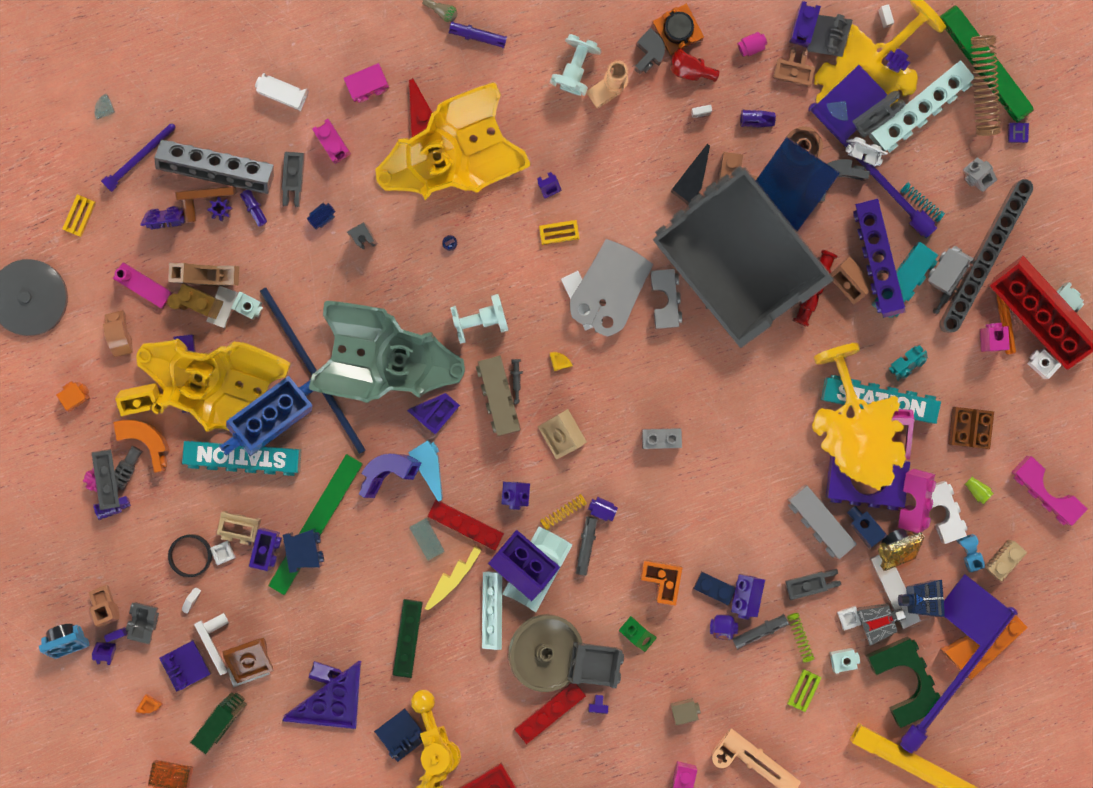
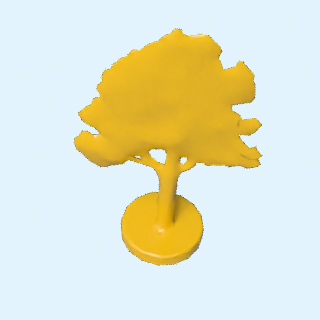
M909 0L919 15L889 43L874 44L871 39L859 30L858 26L852 24L843 56H837V64L835 66L828 62L823 63L815 74L814 85H823L821 92L816 96V103L818 104L858 65L869 74L887 95L898 90L902 91L903 96L914 94L918 81L917 72L906 68L905 71L900 70L899 73H896L883 65L882 59L890 51L895 52L924 22L939 33L946 29L945 23L924 0Z
M858 343L845 344L814 356L815 363L818 365L836 362L845 389L846 402L844 406L835 412L824 408L818 410L812 423V429L819 436L824 432L827 433L826 438L821 443V448L835 457V464L839 466L842 473H845L846 476H849L856 482L860 481L879 491L882 486L892 484L895 477L893 464L903 468L906 460L904 444L902 442H892L895 431L902 432L904 428L898 420L892 421L895 411H899L900 404L896 396L873 401L871 404H867L866 401L857 397L844 358L858 353L860 348ZM852 405L854 417L848 418L846 413L849 406Z

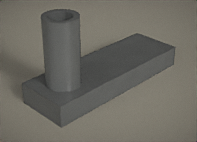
M111 449L91 452L100 510L120 507Z

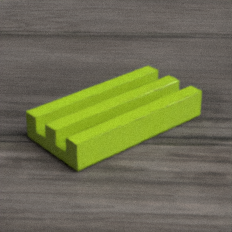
M803 669L787 704L806 712L821 677ZM809 675L798 701L795 703L794 700L805 676ZM815 678V681L808 693V696L803 706H801V703L810 686V683L812 679Z

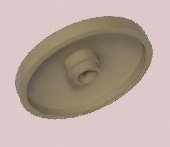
M543 614L528 619L515 631L509 645L508 659L514 676L526 687L539 692H551L570 683L568 674L574 642L583 643L581 636L569 621L556 615Z

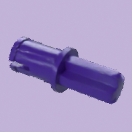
M251 190L243 191L240 196L246 204L247 212L251 213L259 227L265 225L267 219L260 209L261 204L257 202Z

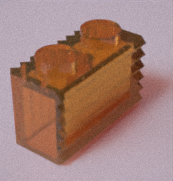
M155 760L152 763L148 786H153V788H189L193 767Z

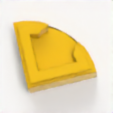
M550 352L554 371L573 366L569 358L564 354Z

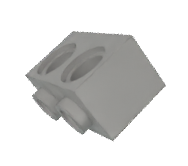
M642 429V449L682 448V429Z

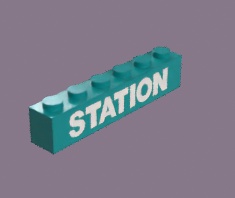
M831 375V378H825L821 396L822 401L845 405L846 393L840 376ZM851 379L857 397L866 401L867 404L887 399L890 396H896L900 404L899 409L913 410L914 420L937 424L941 401H937L936 396L925 394L923 398L918 397L917 392L906 390V394L899 393L898 388L887 387V390L880 389L879 384L868 383V386L861 385L860 380Z
M184 441L182 464H187V468L199 469L200 465L207 466V470H218V467H226V471L237 472V469L240 468L245 469L246 473H256L257 470H264V474L275 475L276 471H280L285 476H295V473L300 472L302 449L264 446L252 456H249L243 447L238 446L226 456L223 453L224 451H221L219 445L223 443Z

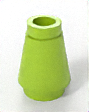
M973 476L964 484L977 502L980 501L982 504L994 494L991 491L992 488Z

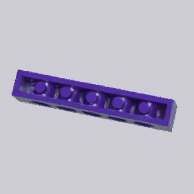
M874 199L855 204L856 210L853 211L855 222H860L861 226L860 229H857L859 238L865 242V247H862L864 258L869 259L870 265H866L869 277L873 276L874 283L871 284L873 295L877 294L879 301L875 302L877 312H882L883 318L905 313L906 309L879 200ZM867 219L875 220L872 226L864 224ZM872 237L880 239L877 244H871L869 240ZM876 255L884 257L881 262H875L873 259ZM881 273L888 274V278L885 281L878 279ZM890 291L893 293V296L890 299H884L882 297L883 293Z

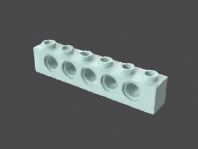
M960 60L907 103L893 118L868 135L875 145L882 147V151L888 150L890 153L899 146L896 142L901 138L905 141L913 134L911 131L916 126L921 128L928 122L926 118L929 115L935 116L942 111L943 108L941 106L945 102L948 104L953 102L958 97L956 93L960 90L965 92L973 85L971 81L974 75ZM949 80L956 82L955 89L948 85ZM934 92L941 94V101L934 99ZM919 104L926 106V113L919 111ZM904 116H909L912 119L911 125L904 123ZM890 128H894L897 131V137L889 135Z

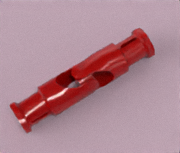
M822 250L820 262L831 274V266L834 259H837L838 256L832 252ZM824 288L805 302L801 303L800 301L799 311L796 318H793L792 321L806 327L809 326L808 321L812 312L816 310L819 300L818 296L822 294Z

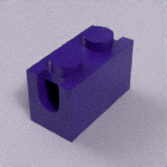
M802 1L799 6L789 43L808 47L811 43L821 6H808L805 1ZM797 36L805 38L806 40H800L797 38Z

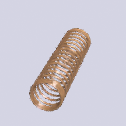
M983 35L971 38V44L974 45L971 46V48L994 47V49L992 50L972 52L971 54H995L990 57L972 58L973 61L985 59L995 60L991 63H981L972 65L973 67H981L987 65L995 66V68L989 70H974L973 73H996L990 76L973 77V79H996L991 82H977L973 84L974 86L987 84L997 85L992 88H978L973 90L974 92H982L988 90L997 91L993 94H980L974 96L975 98H984L990 96L997 97V99L994 100H982L974 102L975 104H986L991 102L997 103V105L992 107L984 106L975 108V110H998L993 113L988 112L975 114V116L978 117L988 115L998 116L994 119H978L975 121L977 123L989 121L999 122L995 125L976 126V134L979 136L996 135L1001 132V127L997 126L1001 122L997 120L1000 117V115L997 114L1000 111V109L997 108V106L1000 104L999 102H997L999 96L996 95L999 92V90L995 89L999 85L997 83H994L998 80V78L995 77L998 74V72L995 71V69L998 66L994 64L998 60L996 58H993L997 55L996 52H993L997 48L996 46H993V44L996 43V36L994 35Z

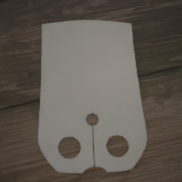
M606 239L570 299L572 318L582 325L589 324L593 326L595 332L608 337L616 334L624 328L653 264L632 249ZM601 299H604L606 301L605 306H601L599 304V301ZM581 304H587L590 307L588 315L583 316L579 314L578 307ZM605 316L611 317L613 319V326L610 328L603 327L601 324L602 318Z

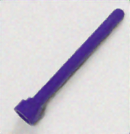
M169 124L115 174L106 175L101 182L111 192L116 189L118 181L160 144L161 140L170 135L175 130V125Z

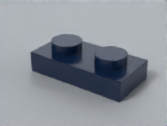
M701 571L693 589L729 605L736 587Z

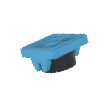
M63 624L55 626L46 632L47 637L41 638L42 645H39V650L41 653L57 659L89 647L90 643L89 639L85 638L81 626Z

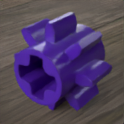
M896 49L895 52L890 51L885 58L888 61L886 66L896 73H899L900 70L905 71L910 64L907 61L909 55L899 49Z
M218 197L216 202L210 201L212 207L208 211L214 213L211 218L215 219L219 216V220L222 222L223 217H231L228 213L233 208L227 206L229 200L226 199L222 202V199ZM220 205L224 207V210H221V214L216 211V209L220 208Z

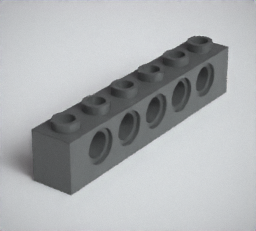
M161 140L154 157L155 167L158 170L268 194L274 177L273 164L251 160L246 157L232 156L228 153L223 154L210 149H201L192 145H183L173 141Z

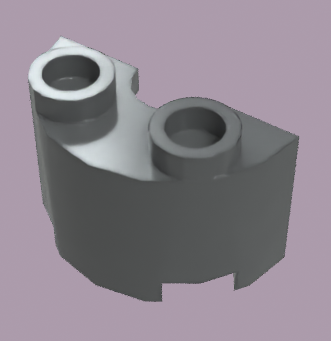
M137 602L131 604L129 614H132V621H128L126 626V632H128L127 639L150 644L152 632L156 630L158 622V607Z

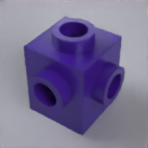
M503 481L501 504L509 505V509L520 510L521 506H529L530 483Z

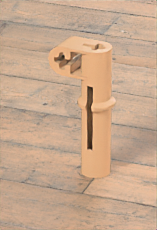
M612 62L604 79L586 92L596 108H600L621 94L627 86L628 68L623 62Z
M732 728L726 732L712 751L713 763L719 768L729 766L737 756L747 764L748 769H754L777 788H798L801 783L800 780L764 754L762 748L758 749ZM723 745L725 748L731 751L732 754L729 755L726 752V759H720L719 761L718 754L722 755L724 753L723 749L721 748V746ZM745 750L748 751V752H749L750 754H752L756 759H758L759 761H761L763 764H765L767 767H769L772 771H774V772H775L776 774H778L779 776L777 777L776 775H774L772 772H770L768 769H766L763 765H761L759 762H757L754 758H752L751 756H749V755H748L746 752H744V751H745Z

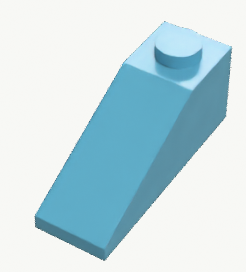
M428 440L408 453L411 457L422 462L419 471L439 502L443 499L440 461L437 454L439 449L434 442L430 443Z

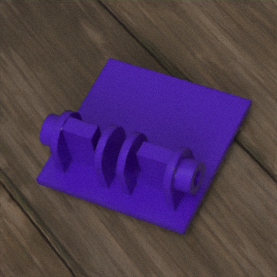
M172 206L162 211L151 209L145 214L140 226L146 225V228L151 230L161 227L165 228V223H167V227H171V225L172 227L182 226L185 223L184 216H181L183 208Z
M194 640L159 658L176 692L211 674Z

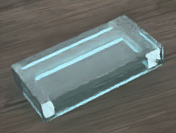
M427 518L409 527L427 560L445 551Z

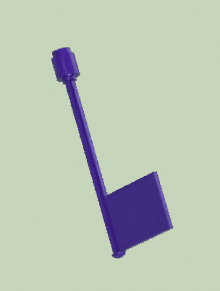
M858 65L818 104H811L808 111H811L846 148L850 145L846 140H849L848 138L857 130L852 121L882 99H885L887 93ZM864 155L862 160L857 159L910 215L911 221L909 224L920 236L923 235L927 238L937 229L934 225L935 222L924 210L921 212L915 210L873 165L863 161Z
M966 574L963 575L944 600L945 618L979 644L980 647L922 722L917 724V726L912 724L901 738L902 742L900 745L911 754L917 751L928 738L926 734L927 728L1014 616L1018 615L1015 608H1007Z

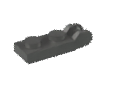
M898 91L891 92L885 99H882L852 121L863 138L893 118L897 112L906 106L904 100H898L900 97Z
M284 153L283 206H288L289 191H295L294 204L295 207H300L304 153Z
M838 570L821 571L786 580L785 584L789 599L793 600L840 586V580L827 584L825 582V577L838 574Z

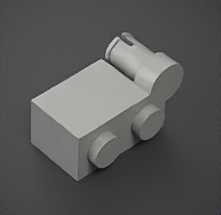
M954 246L952 249L949 248L947 252L944 251L938 260L940 263L928 275L930 285L949 296L967 269L971 267L970 263L973 264L974 258L963 253L962 249Z

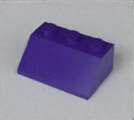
M518 530L511 535L488 562L493 569L531 601L545 588L560 568Z

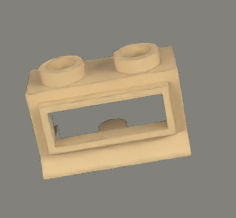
M222 511L217 535H221L223 540L232 541L233 538L240 539L239 543L251 545V542H255L262 519H253L245 515H235L228 513V511ZM229 522L252 527L251 535L246 536L223 531L224 524Z

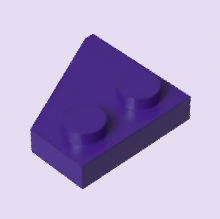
M444 393L409 408L407 411L436 435L460 405Z

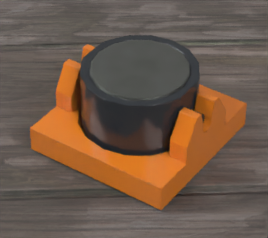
M687 3L680 7H675L653 20V24L670 56L679 48L684 49L704 39V35Z

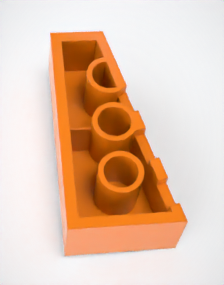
M1017 615L1014 616L967 677L968 679L972 680L1028 628ZM966 635L955 640L950 645L942 647L941 650L961 671L980 645Z

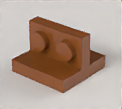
M264 638L223 651V657L237 683L273 671V665L268 657L267 643Z

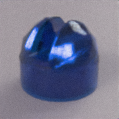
M447 235L443 238L442 245L446 250L452 251L456 249L458 241L454 236ZM452 239L455 241L447 246L445 245L446 242Z

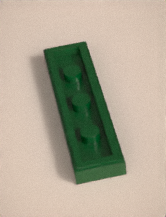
M403 600L393 669L394 676L412 678L423 601Z

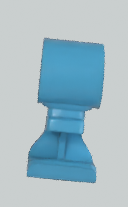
M974 534L957 540V543L965 548L967 556L964 557V562L969 573L985 568L982 554L976 552L979 541Z

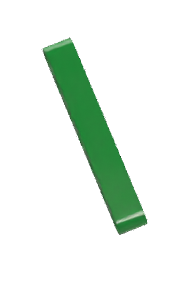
M952 6L939 16L946 25L945 30L972 65L995 61L992 59L972 60V58L990 57L994 54H971L972 52L988 51L991 49L989 47L971 48V46H974L971 44V38L980 35L958 6ZM998 60L994 63L998 66L995 69L998 72L995 76L998 80L994 82L999 85L995 88L999 90L996 95L999 96L998 101L1010 117L1018 123L1032 113L1034 108ZM991 65L974 67L975 70H989L995 68V66ZM983 72V73H978V74H979L980 76H990V75H993V74H996V73H995V72ZM995 78L983 79L984 82H991L996 80ZM987 84L989 88L997 86L995 84Z

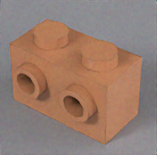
M850 256L831 273L834 278L833 282L853 304L862 299L872 289L871 284L874 283Z

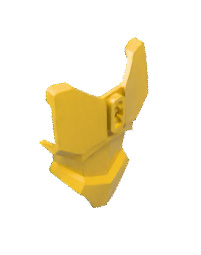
M496 82L485 84L440 102L437 109L431 114L427 128L410 139H398L389 155L375 169L378 184L385 191L417 192L422 194L426 200L432 192L450 186L465 191L472 190L477 193L489 184L528 168L530 160L525 150L504 138L496 122V110L501 97ZM488 128H494L495 132L493 134L487 133ZM470 136H477V141H471Z
M180 339L144 343L136 354L137 366L151 376L163 390L160 406L171 405L190 412L204 426L206 432L216 428L228 430L226 421L267 392L269 384L280 378H285L290 368V362L247 343L235 341L227 347L221 346L209 354L188 351L187 346ZM256 387H259L262 391H257Z

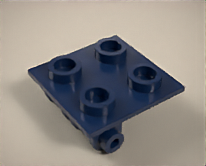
M405 708L374 731L389 750L391 758H395L397 762L423 743L420 733H423V731Z

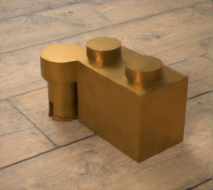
M185 284L181 285L178 294H171L167 300L168 306L172 309L186 310L190 308L214 319L217 318L223 305V301Z

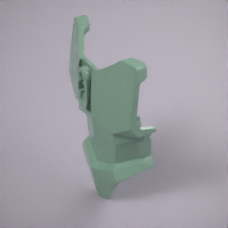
M336 301L324 302L323 317L329 324L335 340L332 357L325 365L312 374L309 385L310 390L368 403L372 399L381 398L390 390L410 391L420 398L428 391L459 383L465 372L463 359L443 346L432 332L419 335L403 330L394 316L388 314L383 308ZM339 346H345L346 351L344 353L339 352ZM363 349L365 354L359 356L357 350Z

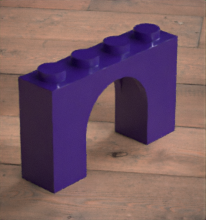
M830 455L825 497L830 498V502L842 503V500H847L850 505L861 506V502L868 503V507L880 508V505H887V509L899 511V507L905 508L907 492L903 490L905 476L910 469V462L905 461L903 468L893 464L895 477L891 485L882 486L881 490L872 494H862L854 488L851 478L840 471L839 466L835 464V457Z

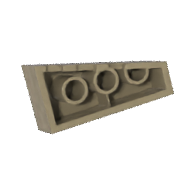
M501 356L478 361L479 366H476L478 377H482L484 382L481 388L483 395H487L489 403H486L488 414H492L494 420L491 422L493 432H497V436L521 430Z

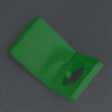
M632 616L619 629L630 642L644 652L657 639L655 635L646 630ZM650 637L649 641L645 645H642L643 641L646 638Z

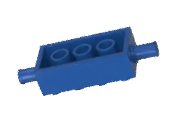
M287 376L228 419L226 427L232 433V437L222 445H219L221 451H224L223 453L227 456L231 451L241 446L249 456H252L309 414L313 406L306 397L313 392V390L309 389L310 380L301 387H298L290 376Z

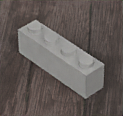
M807 485L802 486L787 499L790 502L789 508L795 514L798 512L803 517L801 522L806 528L811 527L814 530L813 536L819 543H825L827 546L825 550L832 558L835 556L838 559L842 558L857 545Z

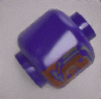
M716 615L714 619H711L710 634H713L714 638L718 640H732L734 634H738V623L735 622L734 617L731 615Z

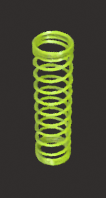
M793 613L787 616L789 622L793 620H799L793 624H790V626L801 624L798 627L793 628L791 630L803 628L802 630L793 633V635L797 633H804L798 637H795L794 639L806 637L803 640L798 641L796 643L808 641L805 640L807 639V636H803L806 633L803 631L804 627H801L803 623H798L801 621V619L798 618L800 616L799 613ZM806 642L805 644H803V645H801V646H798V648H800V647H802V646H809V647H810V645L807 644L808 642ZM809 647L799 651L802 652L805 650H810L808 653L801 655V657L812 654L811 656L802 658L803 663L810 662L815 659L813 653H810L812 649H808Z

